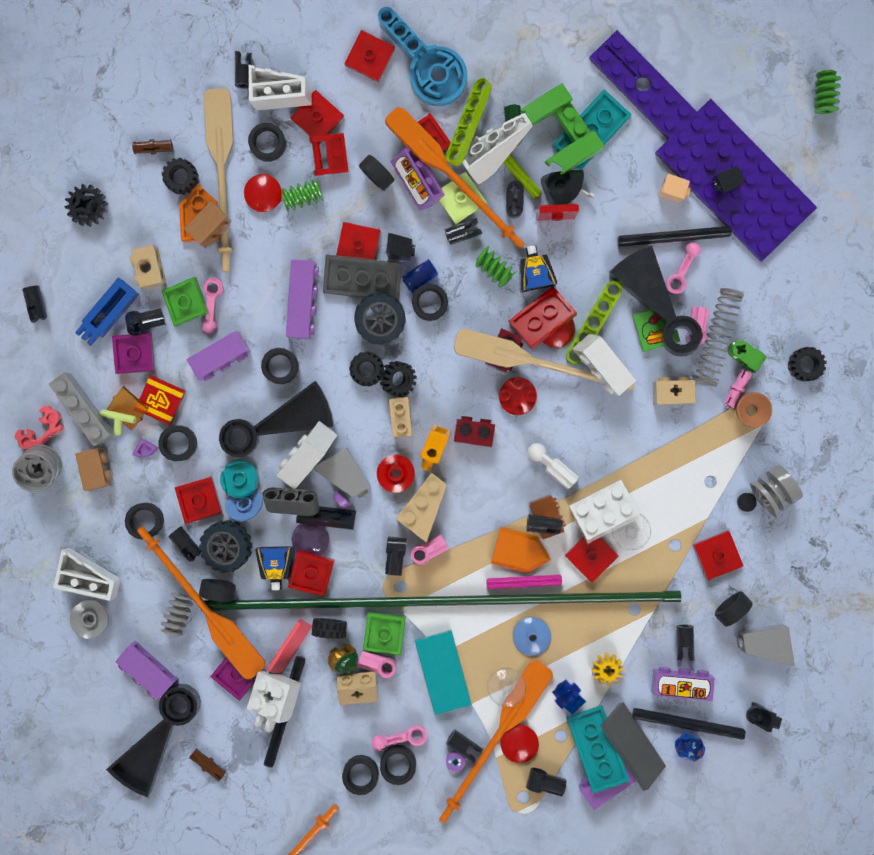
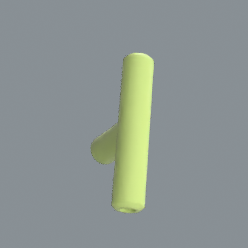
M104 409L100 411L101 417L114 419L115 435L122 434V421L133 424L137 421L136 416Z

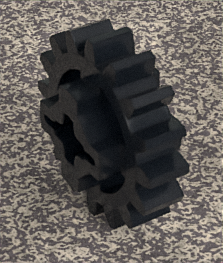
M81 184V189L75 186L74 193L68 192L71 197L65 198V201L69 202V205L64 207L70 210L67 216L73 217V222H79L81 226H84L86 223L87 226L92 227V222L98 225L99 218L105 219L102 213H108V210L104 208V206L108 205V202L104 201L106 196L103 193L100 194V189H94V186L90 184L87 188L86 185ZM85 194H93L94 196L87 197ZM86 214L88 217L84 218L80 217L79 215Z

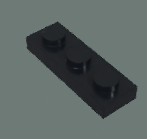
M319 506V512L316 515H297L296 523L353 530L356 510Z

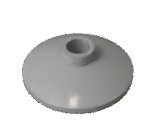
M82 601L71 611V628L82 638H96L108 626L109 617L107 610L97 601ZM89 615L94 617L93 622L89 620Z

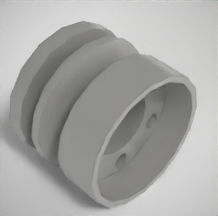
M34 445L29 447L14 462L12 476L16 484L23 490L40 492L47 489L60 474L62 461L58 452L52 447Z
M776 465L766 472L768 480L761 476L758 478V482L753 481L750 483L751 490L757 501L773 516L779 515L780 510H786L784 500L789 504H794L803 497L797 482L780 465Z

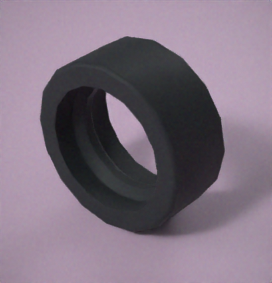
M272 123L256 125L248 136L250 150L256 158L264 162H272L279 159L286 149V140L282 131ZM266 131L274 133L278 138V146L271 153H263L256 146L257 137Z
M370 154L359 164L362 172L382 191H385L395 180L390 172Z
M431 283L417 288L412 298L414 312L418 317L426 321H434L441 318L448 306L447 294L443 288ZM428 291L437 293L441 298V307L438 311L431 314L425 313L419 307V298Z
M285 348L269 350L261 361L263 375L267 380L275 384L289 383L298 373L299 363L296 356ZM284 355L290 360L291 370L286 376L276 377L270 372L269 362L274 356Z
M182 425L170 426L160 434L158 440L159 450L168 460L185 461L195 453L197 438L188 427ZM175 432L184 433L189 440L188 449L179 455L173 454L167 447L168 437Z
M146 502L131 507L126 513L124 521L125 528L134 538L143 540L133 522L135 514L140 510H149L155 516V526L152 530L148 531L151 537H154L162 530L164 516L160 508L155 504Z
M737 592L727 598L716 609L715 616L725 627L731 626L749 612L753 603L744 592Z
M402 745L389 747L384 751L380 761L382 777L392 785H403L409 782L416 772L414 753ZM402 754L406 756L410 764L407 773L402 776H394L388 771L387 761L392 755Z
M356 755L350 758L345 764L342 773V781L345 788L356 795H366L371 792L377 785L379 778V769L376 762L365 755ZM356 764H364L372 772L370 782L364 786L355 785L350 780V770Z

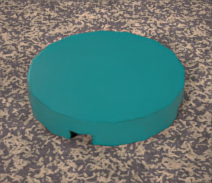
M234 460L225 466L226 468L220 475V484L229 496L245 498L256 490L259 483V475L251 463L244 460Z

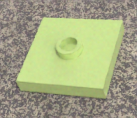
M466 172L461 174L459 177L487 204ZM453 181L441 188L445 196L439 202L455 225H458L480 209Z

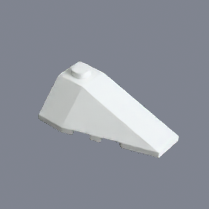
M525 113L504 122L502 127L495 131L492 128L487 130L486 135L480 138L478 136L472 138L463 164L478 185L497 171L533 126Z

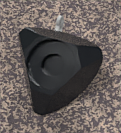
M569 170L564 174H560L561 171L551 172L540 179L543 191L551 205L569 204L579 193L593 199L595 197L594 194L581 189L584 180V172L582 170Z

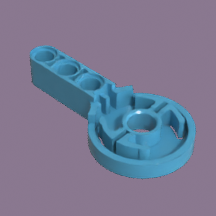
M381 8L378 12L380 27L412 61L410 81L416 96L424 103L432 106H445L456 101L464 92L467 83V68L460 55L447 47L425 45L392 8ZM385 16L392 18L388 22L382 20ZM398 30H403L405 32L401 36L395 34V32ZM410 44H416L418 46L415 50H411L408 48ZM443 70L446 77L443 81H435L431 77L432 72Z

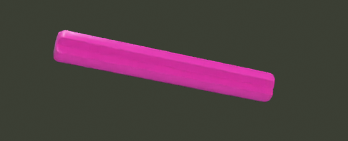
M561 575L488 578L486 580L487 589L562 585Z

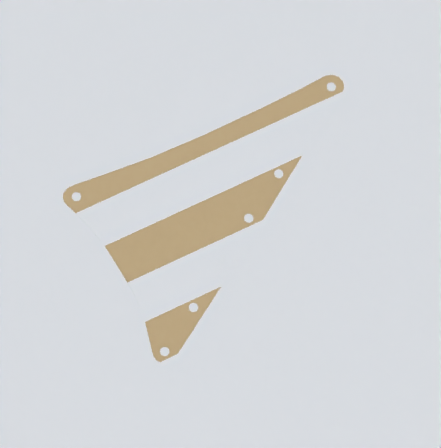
M736 404L734 409L726 410L652 453L559 500L560 508L557 509L559 516L562 515L566 526L563 528L565 532L546 539H542L537 532H526L528 515L504 526L508 529L538 536L549 555L550 561L529 573L491 564L500 530L498 529L449 549L427 561L424 565L420 566L414 563L402 568L401 576L388 575L383 582L382 590L386 597L666 591L762 426L748 427L742 424L736 414ZM750 404L747 406L746 412L753 416L756 413V407ZM707 476H714L717 483L715 487H706L704 480ZM622 480L640 515L638 519L601 537L619 557L591 583L564 556L583 537L569 510V506ZM677 539L681 542V549L679 551H671L669 548L671 540ZM543 575L562 576L561 586L487 589L486 586L488 578ZM402 580L407 584L405 592L399 593L395 590L394 586L397 581ZM659 602L405 606L398 608L415 624L425 637L452 630L472 706L481 719L490 740L499 728L503 702L528 664L533 660H537L551 669L553 673L551 681L526 719L519 723L529 726L536 733L539 741L536 755L527 762L515 763L507 759L503 754L501 739L494 748L508 805L513 811L526 814L537 808L546 793L543 791L542 793H536L526 788L530 769L535 767L546 771L547 774L557 775L575 745L566 717L599 706L610 687L607 686L606 681L603 685H600L599 680L593 678L591 668L596 667L592 663L593 660L599 662L600 660L597 656L601 655L604 658V654L607 652L609 657L615 654L617 656L616 660L621 659L622 664L620 666H622ZM632 603L639 604L641 611L638 615L633 616L629 613L628 608ZM528 617H536L543 620L551 632V642L548 648L543 653L535 656L525 655L520 652L513 641L515 626L521 620ZM534 634L529 636V640L534 641L536 639V635ZM606 666L607 669L604 668V671L606 673H609V670H612L610 666ZM562 729L567 733V739L564 742H559L555 739V733L558 730ZM522 791L527 792L530 796L529 801L525 804L517 800L518 794Z

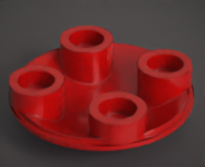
M258 174L250 178L246 183L244 198L248 206L256 212H268L273 210L282 201V189L274 177L267 174Z
M522 377L507 380L499 391V401L502 408L512 415H524L531 411L538 397L533 384Z
M517 724L506 731L501 737V750L505 757L512 762H527L538 751V737L534 730L527 725Z

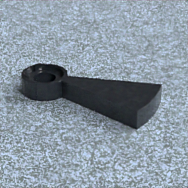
M652 245L629 255L609 271V276L614 281L619 282L628 293L666 324L662 332V343L669 353L674 356L683 357L697 350L702 339L701 326L692 317L676 316ZM677 329H685L690 333L691 340L687 344L680 345L673 340V332Z
M314 381L255 426L243 419L228 421L220 430L219 443L222 450L228 455L245 457L255 451L259 443V436L312 430L319 421L328 428L335 427L333 414L323 390L317 381ZM236 429H242L247 434V442L242 447H235L231 443L230 436Z
M176 684L169 688L159 702V710L163 719L106 770L125 787L135 793L148 797L152 792L174 725L180 726L189 723L199 712L201 699L197 690L188 684ZM173 698H184L188 704L187 711L184 713L176 712L172 707Z

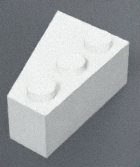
M249 65V102L256 111L312 105L311 85L305 77L284 72L278 73L271 69H260Z
M589 334L572 349L581 361L590 368L594 377L604 384V389L610 395L620 396L636 382V379L601 336Z
M319 421L307 436L304 434L297 443L299 447L296 448L294 446L287 455L290 458L288 460L285 458L278 466L281 470L276 476L293 489H296L325 455L337 434Z
M67 548L61 551L53 588L111 601L117 598L121 578L71 548Z

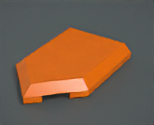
M198 183L189 195L179 203L181 242H197L184 228L210 201L218 206V202Z
M500 526L491 564L529 573L551 560L538 536Z

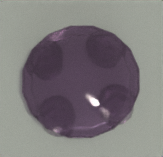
M299 524L294 529L291 540L296 553L298 550L322 555L328 548L330 537L324 526Z

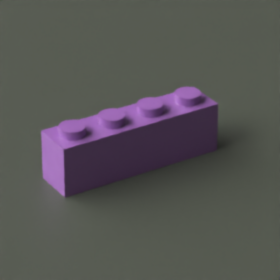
M291 259L286 324L287 338L311 340V335L315 334V324H312V318L316 316V305L313 304L314 297H317L318 294L315 278L319 277V267L316 266L315 261Z

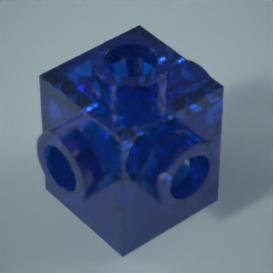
M565 679L552 691L556 697L555 703L561 709L565 708L572 715L586 703V700L580 694L582 690L575 682L571 684Z

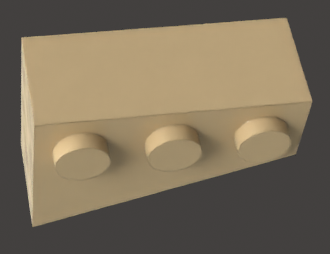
M431 472L396 517L399 522L425 542L428 540L447 484Z

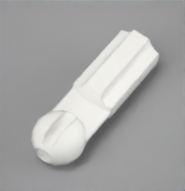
M534 443L528 448L527 453L530 460L542 462L546 466V472L564 488L569 490L575 484L579 476L559 459H551L547 456L546 449L542 444Z

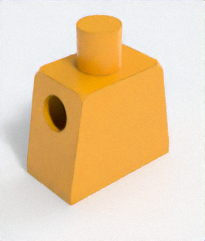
M433 424L420 455L423 458L420 466L422 469L431 471L433 464H438L451 431ZM430 449H435L436 453H432Z

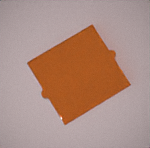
M123 386L117 395L112 397L113 400L107 410L136 416L137 421L134 424L122 421L132 431L143 420L142 417L149 408Z

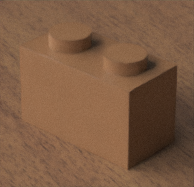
M210 201L184 229L201 246L207 248L215 243L216 237L221 232L223 233L229 228L232 220L216 204Z
M95 448L75 453L83 491H93L112 486L113 476L112 472L108 470L107 462L109 459L104 449Z

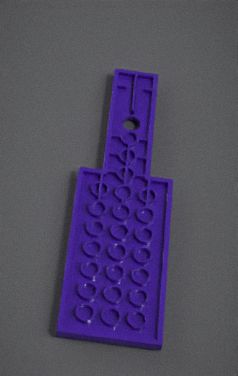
M618 30L589 57V60L668 139L655 154L677 177L690 181L688 187L691 188V191L725 226L731 227L732 233L760 262L817 209L816 205L712 99L696 111ZM639 78L648 79L650 89L647 91L638 90L636 81ZM738 166L745 184L741 188L719 197L718 193H715L712 188V178L719 173Z

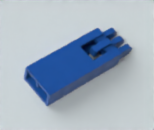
M118 277L81 321L83 322L75 333L80 336L85 331L81 338L85 341L91 336L87 341L91 346L99 337L103 338L140 294ZM101 312L104 313L106 318L103 320L99 317L98 322L95 324L93 321Z

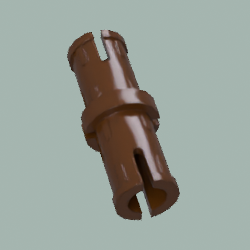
M149 139V141L132 142V150L134 154L151 153V155H156L157 152H173V142L171 139L160 141Z
M198 748L189 757V759L202 768L203 772L206 771L218 782L227 772L213 762V758L209 759Z

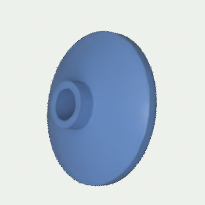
M257 489L245 498L229 496L225 509L231 519L247 521L260 512L263 498Z
M528 617L521 620L515 626L513 641L520 652L525 655L535 656L543 653L548 648L551 642V632L543 620L536 617ZM532 634L536 635L534 641L529 640V636Z

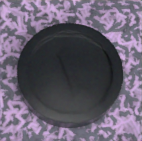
M742 493L737 498V506L744 512L754 510L757 505V500L751 493Z

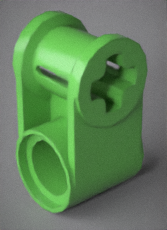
M745 341L732 342L727 348L730 357L753 373L759 370L767 358L763 352L755 349ZM737 346H740L739 350L741 351V353H737Z

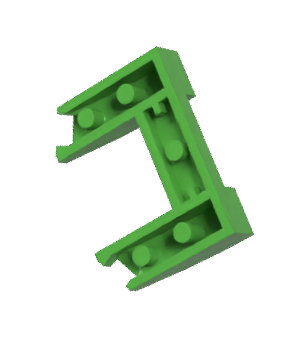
M563 83L541 95L520 110V114L526 113L532 125L554 115L572 141V144L545 161L547 166H550L552 162L561 166L563 169L560 174H564L596 156L605 147L596 132H590L572 105L571 101L573 98Z

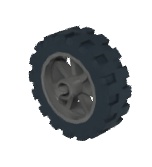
M382 292L371 293L364 297L356 307L354 314L355 326L361 337L370 343L378 345L388 344L392 340H396L401 332H403L406 323L405 311L398 299L390 294ZM382 304L380 312H377L373 306ZM385 305L392 310L387 314H383ZM371 308L375 316H366L367 311ZM394 314L393 323L385 319ZM366 320H375V322L369 328ZM383 323H386L391 327L388 330L384 331ZM377 324H380L381 332H375L372 329Z
M220 520L207 528L200 538L201 544L199 545V550L202 552L200 555L202 559H205L206 565H210L215 571L219 570L220 573L227 571L231 573L242 567L249 560L248 558L251 556V549L253 548V543L250 541L251 536L246 532L247 529L241 527L238 522H232V520ZM223 534L229 535L227 540L225 539ZM217 535H219L221 542L215 540ZM233 547H238L237 553L232 549ZM228 552L234 557L233 559H228Z

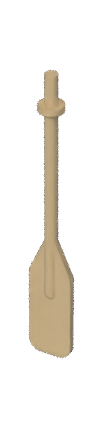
M224 88L208 89L204 93L206 144L217 164L219 208L227 215L225 164L233 146L231 95ZM227 229L225 232H221V248L217 249L218 254H222V271L225 273L230 272L229 254L233 253V248H229Z
M461 329L456 335L454 351L459 356L505 368L532 364L602 383L591 372L532 357L510 340L469 329ZM634 383L626 390L632 391Z

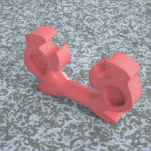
M51 406L42 407L39 412H45L44 418L39 417L38 419L42 424H49V429L36 440V434L31 429H26V435H24V430H18L14 438L22 449H28L34 445H45L53 435L59 433L64 428V425H59L61 414L52 409Z

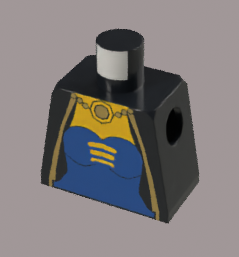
M536 245L526 247L527 258L520 259L519 261L520 293L556 286L558 284L547 254L538 256Z
M295 546L257 547L255 549L261 579H270V590H282V579H288L291 576Z

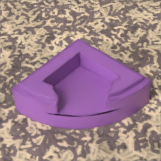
M141 438L132 455L147 457L154 454L159 447Z

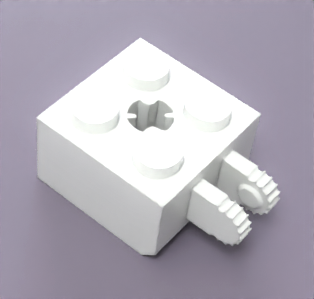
M267 670L259 671L247 706L248 710L257 713L255 727H262L267 718L264 729L270 733L274 729L276 722L289 721L292 717L302 683L278 673H272Z

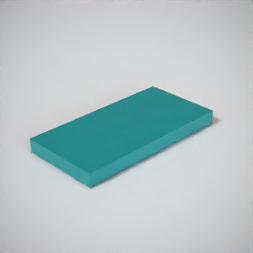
M605 89L580 114L590 132L595 131L604 145L632 116ZM564 132L553 143L552 147L559 152L572 144V141ZM592 158L574 168L582 170Z
M452 630L416 639L415 644L434 714L437 715L472 705Z
M603 705L566 717L593 794L630 782L622 758L600 727L607 718Z

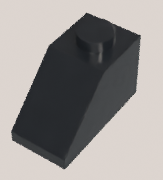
M388 233L387 258L411 261V256H415L416 245H412L413 242L410 238Z

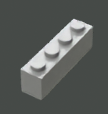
M62 373L49 383V386L93 446H102L116 436L72 374Z

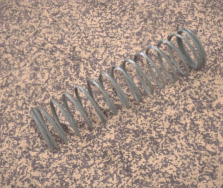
M721 288L719 291L722 296L717 298V300L720 303L716 304L715 307L720 311L713 312L714 316H716L717 318L711 319V322L715 325L709 326V329L712 332L707 333V337H709L712 340L705 341V344L710 347L702 348L703 351L707 354L700 355V357L705 361H700L698 363L699 366H701L704 369L696 370V372L702 376H695L693 379L695 380V382L713 387H717L718 383L716 381H719V379L700 373L699 370L710 371L721 374V372L709 369L701 365L700 363L714 364L723 367L722 364L709 361L703 358L702 356H712L720 359H726L725 357L709 353L704 349H716L723 352H728L725 349L714 347L708 344L707 342L712 341L730 345V343L719 341L709 336V334H717L729 338L732 337L731 335L719 333L710 328L721 327L732 331L734 330L731 327L721 326L713 321L724 320L730 323H736V321L725 319L715 314L717 312H721L733 316H739L736 313L724 311L717 307L718 305H726L732 308L740 309L739 306L726 304L719 300V298H729L734 301H743L742 298H744V294L742 292L729 288Z

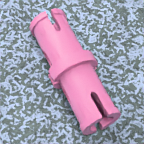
M741 369L735 383L730 386L731 390L723 402L724 405L731 406L732 409L735 408L741 394L745 393L744 389L752 377L751 373Z

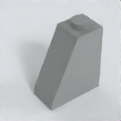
M348 447L313 468L317 473L352 497L357 495L360 498L369 493L367 489L371 486Z
M780 624L738 631L739 637H736L737 646L746 654L788 666H795L790 631L786 625Z

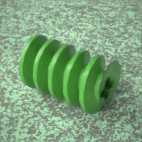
M823 70L816 73L817 87L815 88L816 95L814 98L816 101L814 108L816 110L814 112L817 114H830L839 111V107L834 106V104L840 103V100L834 97L840 95V92L835 91V89L840 88L841 84L835 82L840 81L841 76H837V71Z
M314 178L311 180V185L307 181H304V187L297 183L296 190L292 185L289 192L282 188V198L287 212H289V206L296 210V204L303 208L304 201L308 206L311 204V199L315 203H318V197L324 201L319 184Z
M487 246L476 259L475 267L482 266V273L488 271V278L494 275L492 282L500 281L498 287L501 288L513 278L516 272L511 273L512 266L505 268L506 261L499 263L501 256L494 258L495 251L488 253L489 246Z

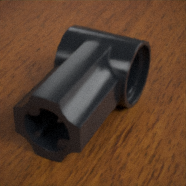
M161 308L143 313L130 311L125 316L127 332L133 336L141 335L146 329L166 325Z
M388 536L385 574L402 575L407 538Z
M532 767L526 788L536 793H542L543 791L562 797L566 790L567 780L547 774L542 769Z

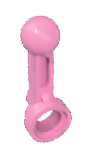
M695 242L689 243L686 246V255L676 274L670 276L666 281V288L672 294L681 293L686 287L684 275L693 258L697 257L701 252L700 245ZM673 279H678L681 283L680 288L677 290L672 289L670 286Z
M218 278L206 280L203 286L207 297L206 306L209 314H206L205 320L202 322V329L208 334L215 332L217 329V323L214 320L216 297L223 292L224 288L223 283ZM209 283H215L218 286L216 293L208 290Z
M414 725L402 733L385 737L377 735L372 739L371 744L377 751L385 749L386 746L409 741L412 745L420 746L426 741L427 733L422 726ZM420 730L422 732L421 738L413 739L411 736L412 732Z

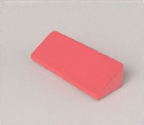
M303 619L298 620L268 666L267 671L278 674L283 673L312 628L309 623Z

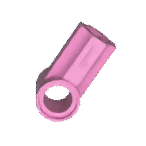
M692 307L690 317L694 318L701 326L702 339L700 344H702L707 338L706 327L709 309ZM687 332L685 336V340L687 343L691 340V335L689 332Z
M439 535L427 543L415 547L411 552V558L416 565L421 566L449 550L442 535ZM418 551L425 553V558L421 561L414 558Z
M362 651L357 667L376 672L384 678H389L395 673L397 663L392 657H383L368 651ZM383 664H391L392 671H385Z

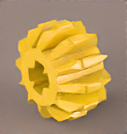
M607 652L604 654V658L598 655L597 657L600 661L593 660L592 662L596 666L591 668V671L595 673L593 678L595 680L599 679L600 685H603L605 681L607 686H611V681L618 684L616 678H623V675L619 672L625 670L623 666H620L622 664L621 659L616 660L617 656L615 654L609 657ZM606 666H610L612 669L609 670V673L604 671V668L607 669Z

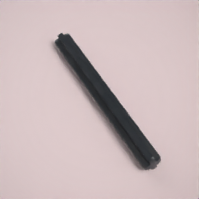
M730 226L621 235L618 236L617 243L621 247L730 237L732 230Z
M296 656L290 679L299 682L306 660L304 657ZM287 721L282 723L276 722L264 760V766L272 768L275 764Z
M633 708L632 717L636 720L744 740L746 731L743 728L639 708Z

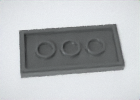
M326 254L323 293L366 297L371 293L382 292L390 294L399 301L403 262Z
M622 702L615 707L600 727L642 790L645 791L650 788L666 765L637 721L633 719L625 703Z

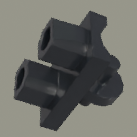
M752 702V707L746 712L748 722L755 724L766 732H772L773 728L780 729L781 717L776 716L775 712Z

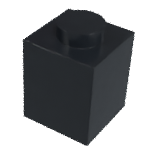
M738 166L719 173L712 178V188L715 193H718L719 197L741 188L745 184Z

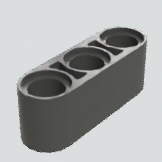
M270 487L262 493L265 508L270 513L313 516L319 512L317 494L312 490Z

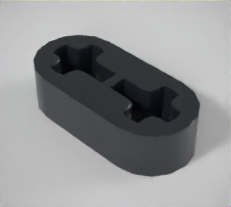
M519 181L510 182L506 190V214L510 218L515 219L521 216L524 204V186ZM513 186H517V189L520 190L517 192L516 198H513V191H510V189H513ZM513 202H516V208L520 209L516 214L509 210V208H512Z

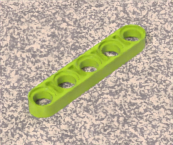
M483 77L479 78L472 87L446 153L447 162L454 167L459 166L465 159L492 90V84Z
M608 282L602 290L566 353V360L570 364L576 365L581 362L580 358L578 361H572L569 357L570 352L573 351L572 349L580 342V335H597L622 293V286L619 282ZM610 285L617 286L618 293L616 295L609 294L608 287ZM601 301H605L609 305L606 312H602L598 308V304ZM590 318L598 319L599 326L597 328L589 326Z

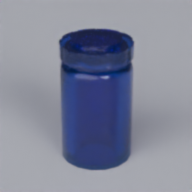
M427 259L401 278L407 289L412 293L415 291L414 289L426 284L439 274L431 261Z

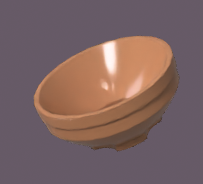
M757 392L748 393L741 397L736 407L738 419L748 427L763 426L770 420L773 411L770 400L765 395ZM750 404L756 407V413L753 416L748 415L746 412V408Z

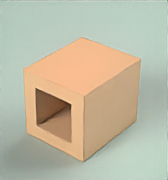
M668 173L663 180L658 196L680 203L684 198L687 199L691 188L688 187L690 181Z

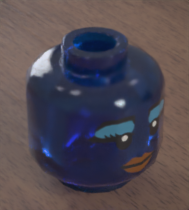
M684 733L675 741L676 753L680 758L695 762L701 759L705 753V746L699 737Z

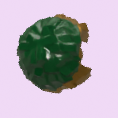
M343 643L344 648L339 650L334 647L327 659L332 671L338 674L349 675L358 665L357 650L350 644Z

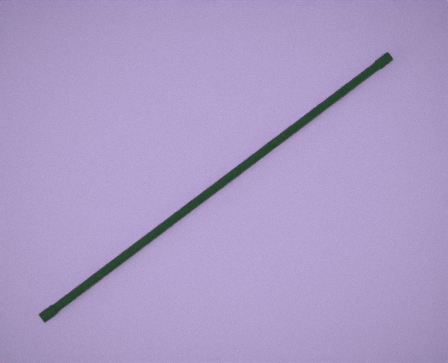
M681 591L266 599L233 600L231 602L204 600V602L212 611L681 602L682 596Z

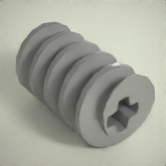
M171 593L175 600L168 601L173 607H166L170 615H163L167 622L160 623L165 627L161 631L179 637L183 635L181 629L186 627L184 622H187L189 619L187 616L191 613L189 607H192L194 603L191 601L192 598L187 595Z

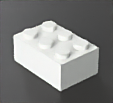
M622 480L569 506V510L587 544L638 519L640 515Z

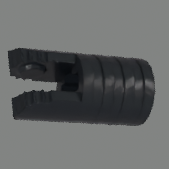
M235 51V87L248 89L249 65H252V53H247L245 58L246 64H241L240 51Z
M477 218L444 229L449 245L483 234L481 229L466 232V229L477 225Z
M35 285L23 288L22 292L30 322L35 323L39 319H46L47 313L40 286Z
M528 514L526 532L558 535L564 523L558 518Z
M182 526L168 536L189 562H193L195 557L201 554L198 545Z
M688 624L677 625V660H682L683 647H688V658L690 661H695L694 626Z
M456 729L452 731L446 741V745L472 763H475L477 759L465 752L470 745L480 753L483 750L482 747Z

